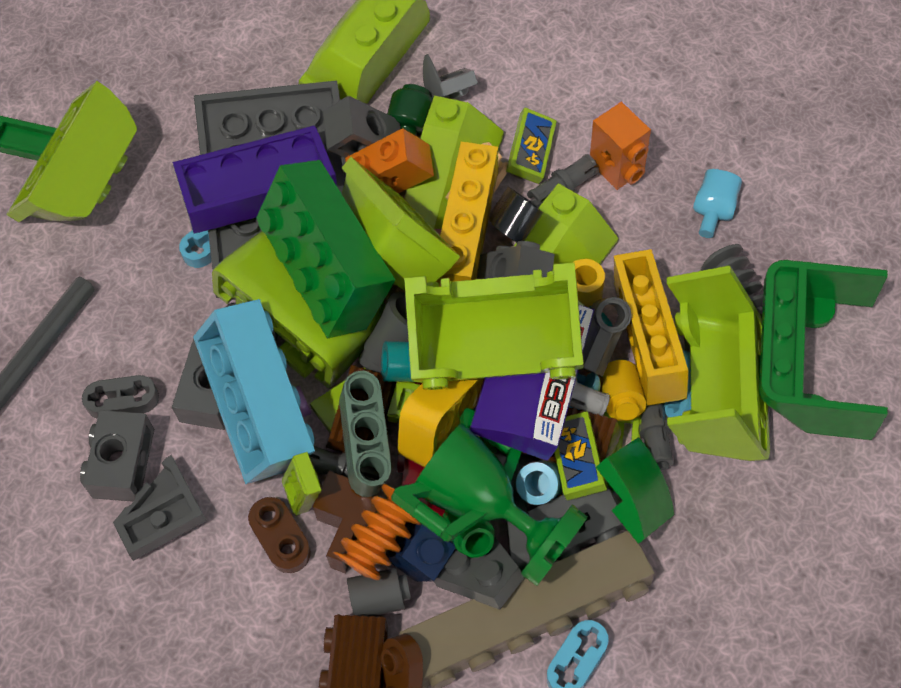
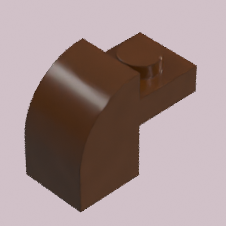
M331 471L326 476L321 492L313 505V510L317 521L338 528L326 557L330 568L346 574L349 566L332 552L346 555L347 552L342 546L341 540L349 538L356 541L357 538L351 530L352 525L359 524L367 527L361 513L363 510L377 513V510L371 502L372 496L363 497L355 493L347 477Z

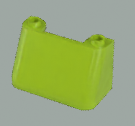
M262 231L224 258L212 270L213 293L226 304L233 298H236V305L260 299L263 310L267 311L272 319L273 330L301 353V360L307 364L310 361L319 370L315 374V378L328 389L360 356L366 340L373 332L386 306L383 301L367 330L327 339L320 325L313 319L311 310L301 293L296 290L285 266L277 258L275 249L266 234Z
M575 262L553 264L554 271L547 272V277H543L541 270H533L531 275L451 282L449 278L441 279V287H439L438 282H427L426 276L404 278L411 380L423 383L424 390H438L448 388V381L540 373H550V379L576 377L575 370L582 369L584 365Z

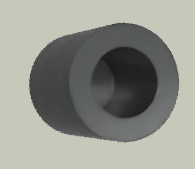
M392 568L378 571L381 576L379 581L362 575L347 578L353 615L371 617L404 610L403 601L411 599L406 574L398 576L397 569Z

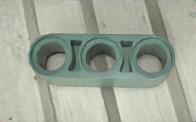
M356 371L347 377L340 394L341 422L350 486L360 496L371 497L381 492L382 485L388 480L391 474V460L379 380L368 371ZM362 389L368 394L369 399L358 401L353 398L350 391ZM366 427L372 431L375 438L369 441L362 440L356 435L355 429ZM365 466L373 467L379 473L380 479L375 481L365 479L360 473V468Z

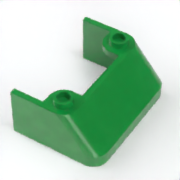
M779 260L768 268L763 290L759 394L769 407L800 430L810 434L872 440L888 415V407L830 401L819 395L803 393L805 327L821 328L828 325L835 314V303L873 307L888 277V270L793 260Z

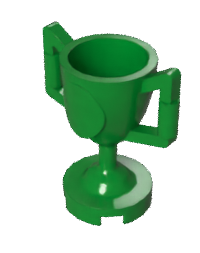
M466 408L460 416V425L454 429L435 452L416 482L395 488L391 500L447 542L455 539L480 521L506 519L527 537L526 549L530 559L521 575L538 586L588 516L572 504L560 518L546 517L543 520L537 521L517 507L513 499L511 480L521 451L482 437L506 455L502 466L501 462L487 445L469 429L474 411ZM423 498L432 505L460 518L450 524L419 499Z

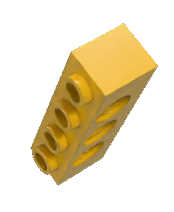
M469 142L460 143L440 234L460 258L450 270L436 281L439 283V287H441V279L449 278L451 282L477 279L480 255L483 250L498 176V146Z
M652 249L614 255V287L617 298L627 302L631 309V321L626 331L647 406L687 399L688 367Z

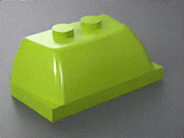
M356 0L318 49L308 69L299 79V84L337 80L340 100L351 96L367 104L429 23L430 11L426 1Z
M96 81L72 101L7 212V216L17 222H21L28 216L49 221H76L86 218L91 214L96 203L101 204L105 200L112 187L108 184V181L113 173L118 174L125 165L128 156L124 153L137 130V126L127 107L109 88Z
M350 157L342 166L346 173L342 195L367 233L375 250L380 254L394 276V284L405 291L404 278L426 276L427 282H436L451 269L460 256L400 194L353 157Z

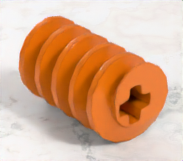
M387 484L382 485V490L387 499L374 496L371 500L377 513L369 510H363L361 513L367 527L359 524L352 525L351 530L357 540L349 538L341 540V544L347 554L332 552L362 576L378 581L381 579V576L375 568L376 563L388 567L391 565V561L385 554V551L391 550L400 553L402 550L395 540L396 536L408 539L412 536L405 524L407 522L417 525L421 524L391 500L395 489Z

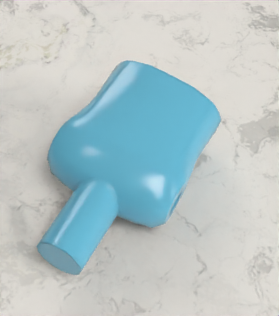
M708 169L705 172L702 185L693 205L694 211L704 216L699 230L700 236L712 238L718 220L729 221L733 218L738 194L742 186V179L736 174L719 169Z

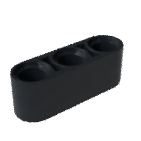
M508 186L490 212L489 221L496 229L513 241H525L544 212Z

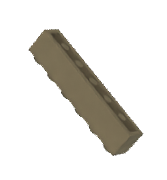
M625 531L555 562L538 586L524 578L501 609L472 599L399 632V634L406 633L411 635L421 649L423 657L422 688L430 685L431 688H442L452 683L456 679L454 674L469 667L472 672L482 670L495 662L494 656L507 650H510L511 654L522 652L534 644L533 638L547 632L551 637L559 635L573 626L571 621L587 615L588 619H593L611 609L610 604L619 599L625 598L626 602H630L644 596L649 591L648 586L651 585L655 573L640 545L628 531Z

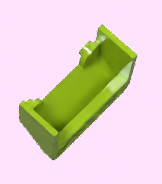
M731 266L667 277V285L680 303V312L675 314L676 329L680 336L684 335L690 344L691 410L683 411L682 416L668 417L667 426L677 436L679 443L683 444L689 452L745 461L767 460L770 455L768 405L761 399L759 394L762 319Z

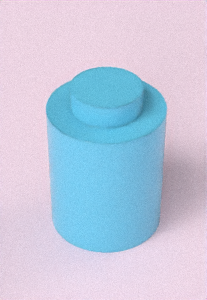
M540 460L530 463L520 470L516 479V487L523 500L530 504L541 505L557 498L563 492L557 463L550 460Z

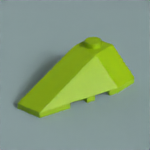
M434 95L421 135V140L430 145L434 176L408 188L405 200L433 229H442L448 202L445 197L451 188L460 143L482 144L489 142L492 146H498L499 152L504 131L470 103Z
M558 183L540 205L539 209L544 214L525 240L539 244L542 251L555 254L553 264L573 263L579 259H591L601 265L618 243L619 238L589 200Z

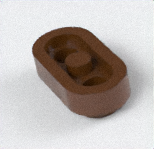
M265 497L255 502L249 511L248 521L273 566L283 573H295L303 569L310 559V546L285 503L275 497ZM268 511L275 512L272 520H262L264 513ZM286 544L295 545L294 551L290 554H283L281 550Z
M406 633L387 639L384 642L381 653L382 688H422L423 657L416 640Z

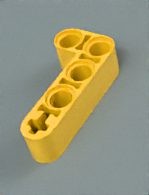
M485 378L448 381V388L438 390H424L422 383L407 398L400 412L398 453L425 467L442 443L460 423V416L464 409L470 408L473 410L476 407Z

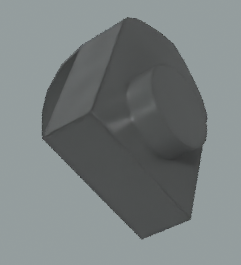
M428 54L424 56L423 83L424 88L430 91L432 98H434V95L439 97L449 95L450 99L457 98L469 93L468 87L478 84L474 70L462 68L439 77Z

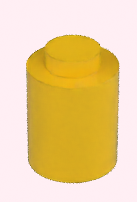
M579 259L574 261L578 301L584 304L585 307H589L603 297L605 272L596 261Z
M615 360L608 363L603 377L599 376L602 393L610 394L609 403L606 408L608 415L618 421H629L639 417L646 408V400L637 367L627 360Z

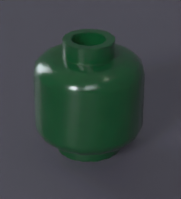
M415 84L403 85V88L397 89L392 93L387 114L394 117L400 123V129L404 128L415 136L422 135L423 127L433 101L430 91Z

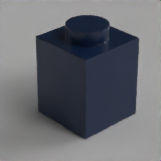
M406 523L405 526L412 536L410 539L397 536L395 540L402 550L400 553L388 550L386 555L395 567L416 582H434L456 547L450 541L447 542L438 537L422 524Z

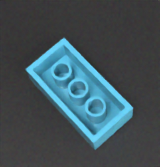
M260 299L214 310L193 336L245 485L285 473L293 456L308 452V455H311L315 452L313 431L304 422L300 411L301 401L299 393L289 381L286 373L287 362L285 355L280 348H277L272 334V319L269 313L263 310Z

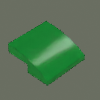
M639 437L605 458L596 466V469L622 499V502L611 511L638 544L675 515L673 502L664 476L654 457Z

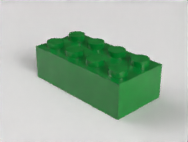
M321 160L280 165L256 217L260 229L266 234L275 249L277 258L285 266L296 290L301 293L311 310L313 319L320 325L327 339L367 330L394 284V276L380 254L375 250L370 238Z

